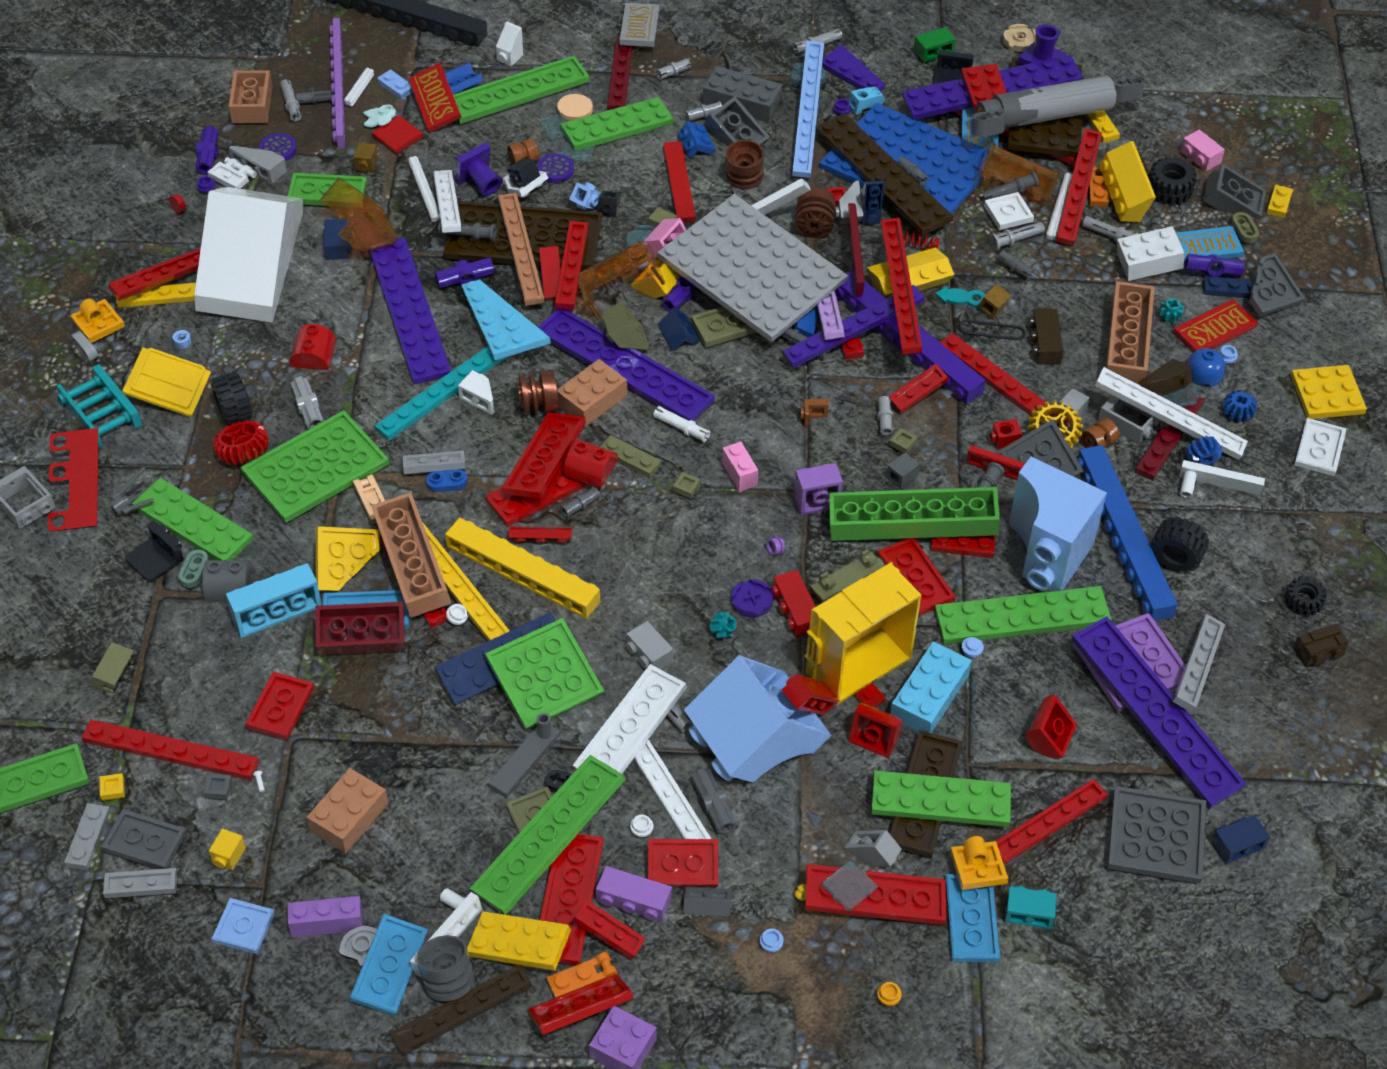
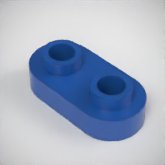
M445 470L430 473L426 478L427 488L432 492L457 491L467 486L468 479L467 474L463 470Z

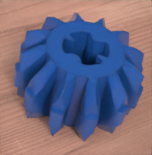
M1233 390L1232 393L1227 394L1222 410L1224 411V416L1230 417V421L1237 420L1239 423L1242 420L1247 423L1249 419L1255 416L1257 402H1255L1254 396L1249 395V392L1243 393L1242 390L1239 392Z
M1214 436L1198 438V440L1192 441V444L1188 445L1186 450V456L1190 462L1208 466L1211 463H1216V460L1221 457L1222 453L1221 446Z

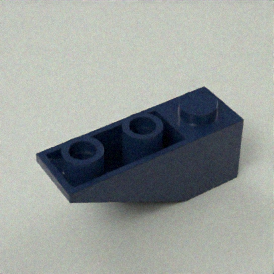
M884 181L865 182L861 191L864 215L861 221L862 225L880 224Z

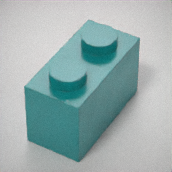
M1010 886L1006 901L1005 923L1052 929L1055 920L1057 893H1051L1047 890H1031L1023 886Z

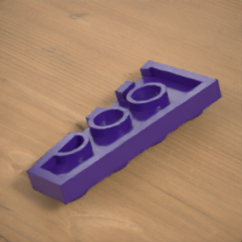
M842 44L822 59V69L857 89L877 87L880 92L885 89V83Z

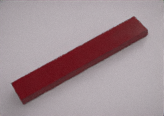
M620 36L616 37L607 110L626 106L633 46L620 45Z
M848 203L847 225L855 296H862L865 281L857 210L855 203Z

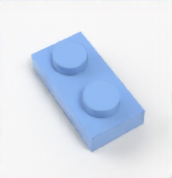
M392 70L377 78L378 84L401 100L413 93L411 84Z

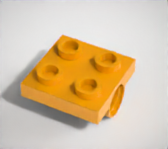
M86 299L80 304V311L70 315L72 322L91 343L125 327L124 321L106 299L97 303L93 299Z
M974 836L968 838L963 846L951 847L950 854L962 890L1008 883V876L996 841L984 842L982 837Z

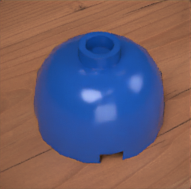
M1201 348L1193 352L1188 358L1186 364L1191 366L1192 383L1198 386L1210 384L1209 387L1220 384L1223 380L1226 364L1219 352L1214 349Z

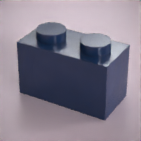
M347 219L324 220V251L326 260L349 259V251H352V240H349V238H352V227L348 226Z
M1254 815L1249 818L1242 817L1229 826H1220L1215 831L1211 843L1227 865L1265 849L1270 836Z

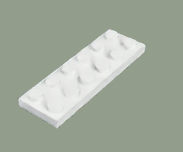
M650 664L572 765L574 770H577L586 758L592 755L622 774L687 689L686 683Z

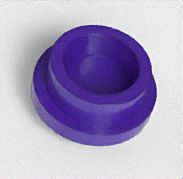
M838 99L833 106V110L839 115L848 114L851 111L850 102L847 99Z
M202 176L197 182V189L202 193H209L216 186L215 181L209 176Z

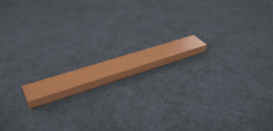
M517 193L499 195L498 201L525 306L544 303V296Z

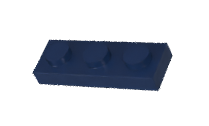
M1205 276L1203 280L1204 295L1250 299L1253 280Z

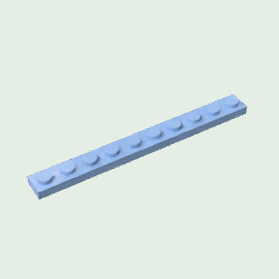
M806 42L792 176L811 177L824 42Z

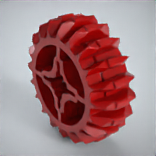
M248 420L244 422L239 421L235 424L232 423L230 426H225L224 430H219V434H216L213 440L215 454L221 462H226V464L233 463L234 465L237 463L243 464L246 461L250 462L252 459H258V455L264 454V451L268 449L269 438L266 429L261 423H256L255 420L251 422Z

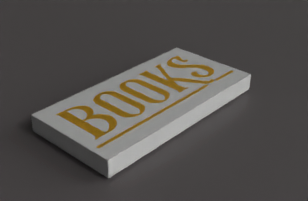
M625 3L620 45L654 47L660 5Z

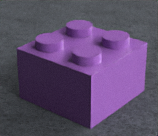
M836 463L796 470L794 498L800 515L830 510V493L842 492L843 485Z
M614 1006L589 1044L590 1058L610 1069H639L656 1042V1027Z

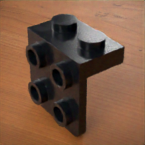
M939 50L933 85L962 79L961 70L962 68L973 66L974 55Z
M154 520L147 524L150 538L125 555L126 562L149 582L154 581L184 559L181 551L182 544L179 539L169 535L168 530L163 525H158Z

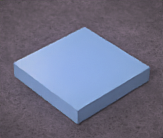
M230 898L211 938L212 942L257 954L275 915L274 909Z

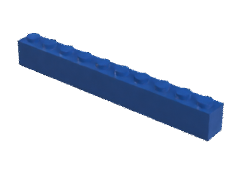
M1103 445L1080 449L1077 460L1084 470V473H1082L1083 481L1107 492L1101 514L1104 527L1111 536L1112 546L1119 553L1120 563L1125 566L1128 580L1134 586L1135 596L1139 597L1142 603L1143 613H1149L1154 621L1174 617L1178 604Z

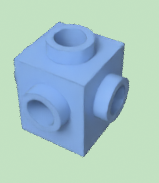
M576 183L569 200L577 203L576 206L583 210L587 208L594 209L598 205L601 192L595 190L596 186L591 183Z

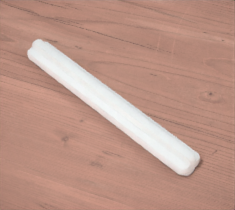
M417 156L409 157L410 168L431 221H440L439 209Z
M1067 172L1064 175L1046 233L1047 239H1056L1073 173Z

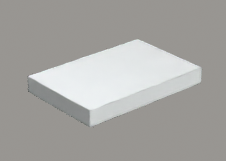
M1307 418L1294 466L1335 476L1346 428Z

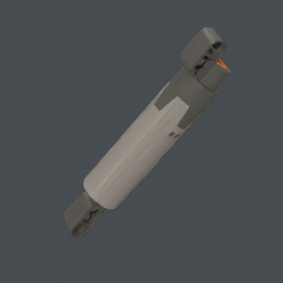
M1106 75L998 94L990 100L977 102V113L972 117L971 133L976 137H984L1003 133L1005 128L1113 109L1116 102L1141 99L1143 97L1145 79L1140 76H1130L1112 81Z

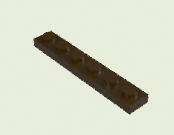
M516 965L471 989L464 996L448 1001L390 1032L391 1038L400 1054L404 1056L532 987L531 981L521 965Z

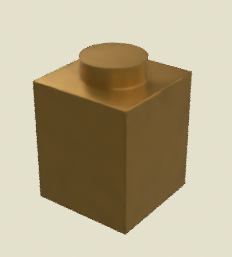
M359 142L353 156L355 171L373 173L378 161L376 144Z
M996 284L983 297L978 308L994 319L1006 307L1011 294Z

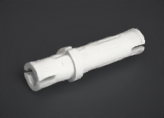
M661 406L657 407L658 410L655 409L654 418L683 431L685 435L693 436L702 442H706L709 438L710 431L696 425L695 421H688Z

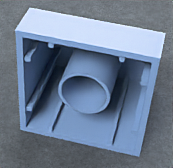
M1030 457L1018 475L1009 526L1019 534L1027 549L1022 577L1026 578L1038 590L1061 591L1065 588L1094 545L1107 492Z
M741 655L736 657L684 711L693 722V725L689 728L691 736L701 746L705 748L710 747L716 755V758L712 761V766L716 772L727 781L738 778L754 783L768 770L787 759L803 754H813L832 735L815 713L797 710L781 690L786 686V681L789 679L785 671Z

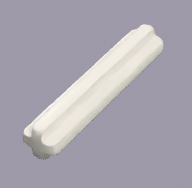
M366 68L344 99L346 106L351 107L354 105L374 76L373 69Z

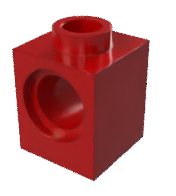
M1017 419L993 422L989 437L991 443H994L998 451L1022 438V431Z

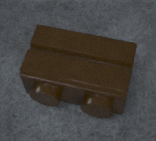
M1333 624L1298 636L1294 649L1301 656L1305 666L1312 664L1318 666L1327 659L1341 658L1345 654L1349 643L1345 635L1341 633L1338 625Z

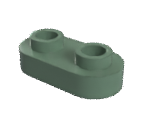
M193 550L187 555L179 572L182 586L193 588L200 584L203 578L205 561L209 560L205 551Z

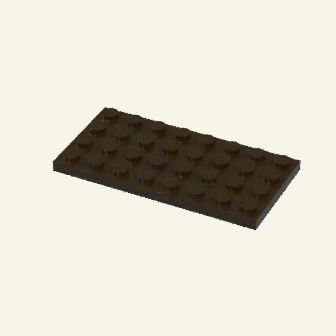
M1012 57L1011 68L1022 65L1018 63L1019 57ZM1077 65L1082 74V65ZM1081 115L1008 128V149L1077 158L1081 143Z
M457 201L461 224L474 225V223H480L481 225L488 226L496 224L495 241L487 238H479L477 240L472 236L447 234L443 259L478 261L491 258L492 263L515 264L500 205ZM520 206L536 266H541L539 248L558 246L561 267L569 222H588L589 228L581 270L594 271L603 212Z

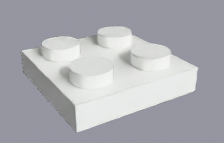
M1019 192L988 199L984 202V207L999 230L1033 222L1034 216Z

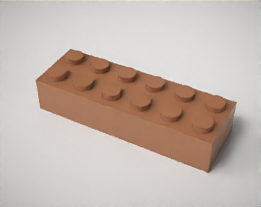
M1116 281L1112 297L1105 368L1134 383H1138L1146 377L1148 371L1155 286Z
M410 492L372 505L375 519L410 618L451 604L446 585L412 493Z

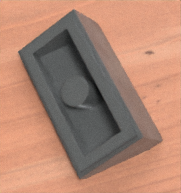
M685 887L683 912L694 915L729 917L732 890Z

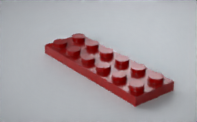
M548 412L502 487L503 494L542 499L571 446L586 424L585 416Z
M564 460L542 499L503 494L501 487L485 495V501L505 526L509 527L585 488L588 484L564 476Z
M577 834L551 864L540 920L567 924L571 929L558 963L581 964L587 930L572 920L586 899L591 903L593 902L604 837Z
M807 864L805 872V910L945 925L946 879Z

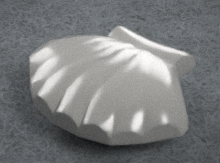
M360 926L350 930L343 936L339 952L346 957L358 960L359 965L362 966L377 929L369 926Z

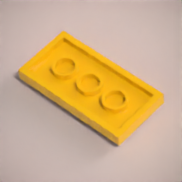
M482 911L467 950L469 957L555 971L571 929L567 924Z

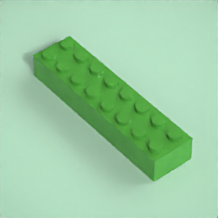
M997 487L830 493L831 541L999 535L1000 518Z

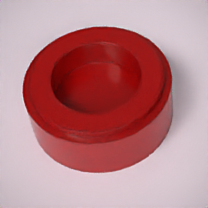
M179 194L169 197V203L176 213L179 214L186 210L185 201Z

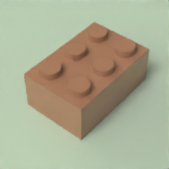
M270 70L234 71L229 101L232 123H268L273 88Z
M598 359L557 389L559 408L569 415L585 416L586 424L584 427H586L627 396V379Z
M349 768L306 817L309 831L342 852L347 853L388 805L386 789Z

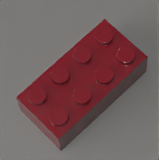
M403 602L315 606V642L318 656L406 651L405 608Z

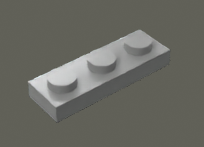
M464 451L403 456L404 474L465 469Z
M87 803L64 862L66 867L89 870L111 812L109 806Z
M176 868L105 873L103 895L105 898L176 893L177 870Z

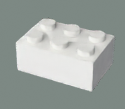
M1173 226L1117 239V255L1128 281L1184 268V251Z

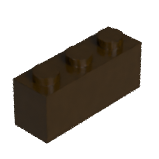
M1034 308L1033 316L1029 317V328L1033 329L1031 331V342L1035 344L1033 345V357H1036L1037 365H1061L1063 345L1057 309Z

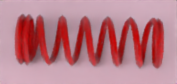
M906 231L904 241L906 239L907 246L912 241V246L915 247L918 243L919 249L923 247L924 243L925 250H928L930 246L931 249L935 247L938 249L940 238L935 239L933 246L934 237H932L928 247H926L927 235L925 236L921 247V234H919L917 241L914 245V232L912 233L911 239L907 244L908 231Z

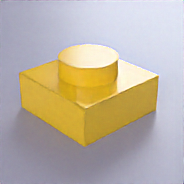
M123 773L100 776V797L102 801L125 797Z

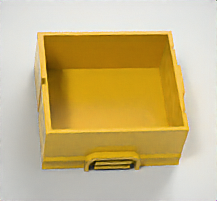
M892 562L864 579L862 578L851 584L837 595L811 610L810 628L807 631L810 637H808L807 654L804 656L807 659L805 674L813 679L824 681L839 699L836 705L871 684L875 679H880L912 658L921 594L899 572V569L893 566Z

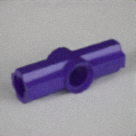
M206 126L205 129H202L201 140L197 142L196 171L202 175H208V171L213 168L214 158L218 157L217 141L219 133L218 129H215L213 126Z
M1188 253L1185 257L1184 269L1185 271L1208 273L1213 277L1224 275L1241 278L1244 273L1245 262L1243 260L1221 258L1215 254L1205 256ZM1218 263L1216 267L1210 268L1212 264Z
M491 258L471 263L467 260H461L453 268L434 273L438 287L442 288L456 283L466 284L475 281V278L493 274L494 267Z
M681 276L677 280V285L662 300V305L669 312L673 308L677 310L685 301L693 299L694 292L698 287Z

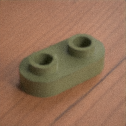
M1244 212L1234 214L1231 224L1240 240L1245 243L1256 242L1259 230L1250 215Z

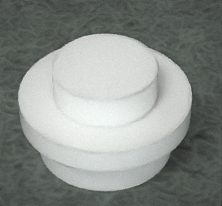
M454 604L448 608L446 617L452 624L461 625L466 622L468 614L463 605Z
M646 815L636 816L630 824L631 832L637 837L650 835L653 831L652 820Z

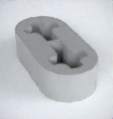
M81 331L70 335L75 348L88 362L98 358L94 346Z

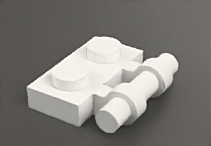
M227 157L224 163L219 162L210 169L208 176L226 187L241 189L249 182L248 177L255 178L257 172L248 165L240 164L239 160Z

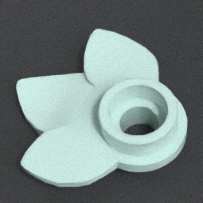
M383 105L380 108L367 110L363 114L369 117V119L363 124L366 127L386 125L396 115V110L392 105Z

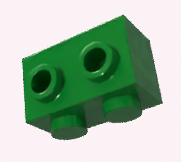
M946 27L915 36L914 51L923 62L938 58L939 50L954 52L956 39Z

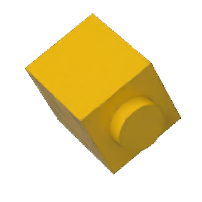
M222 828L209 849L212 863L218 868L233 870L246 849L243 836Z

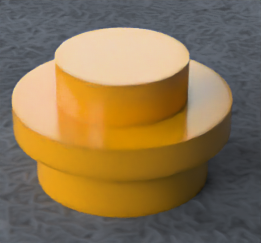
M893 982L882 984L877 992L879 1001L886 1006L898 1004L902 996L901 989Z

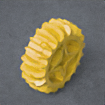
M1054 400L1052 405L1049 402H1045L1044 407L1039 405L1037 407L1038 411L1033 410V417H1029L1028 422L1030 424L1027 429L1032 432L1039 427V422L1044 425L1054 419L1056 424L1059 423L1058 427L1072 449L1073 444H1077L1078 438L1082 435L1080 430H1082L1083 425L1080 424L1081 417H1076L1077 410L1071 412V405H1068L1066 408L1064 407V401L1057 405L1056 400ZM1065 419L1069 422L1071 426V432L1068 431V428L1063 424Z

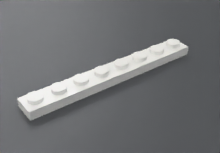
M1105 367L1101 370L1094 386L1197 439L1204 436H1214L1217 442H1219L1222 452L1238 460L1241 458L1248 442L1247 440Z

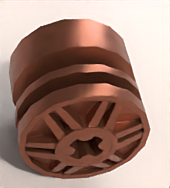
M751 140L733 142L726 150V179L728 183L739 189H751L759 185L764 178V150L761 145Z
M810 188L811 191L797 198L795 227L799 233L806 237L821 238L827 236L834 228L836 202L832 193L826 189Z
M553 370L539 371L538 381H535L532 372L529 373V382H526L524 373L519 374L517 390L519 403L524 415H530V405L533 407L534 414H537L538 404L543 405L545 412L559 411L557 386Z

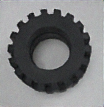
M1165 157V159H1158V162L1155 161L1150 169L1149 181L1156 196V201H1161L1163 204L1169 203L1170 205H1175V203L1182 204V201H1188V198L1192 196L1197 173L1195 168L1190 166L1189 162L1177 159V157Z
M232 371L211 378L210 385L213 397L224 423L230 426L232 423L235 424L239 421L243 422L251 419L252 407L240 375L236 371Z
M1171 517L1163 520L1159 525L1150 547L1161 565H1165L1168 569H1174L1177 572L1194 571L1200 566L1210 542L1207 538V533L1203 532L1204 529L1198 527L1195 522H1190L1185 518L1175 517L1174 519Z

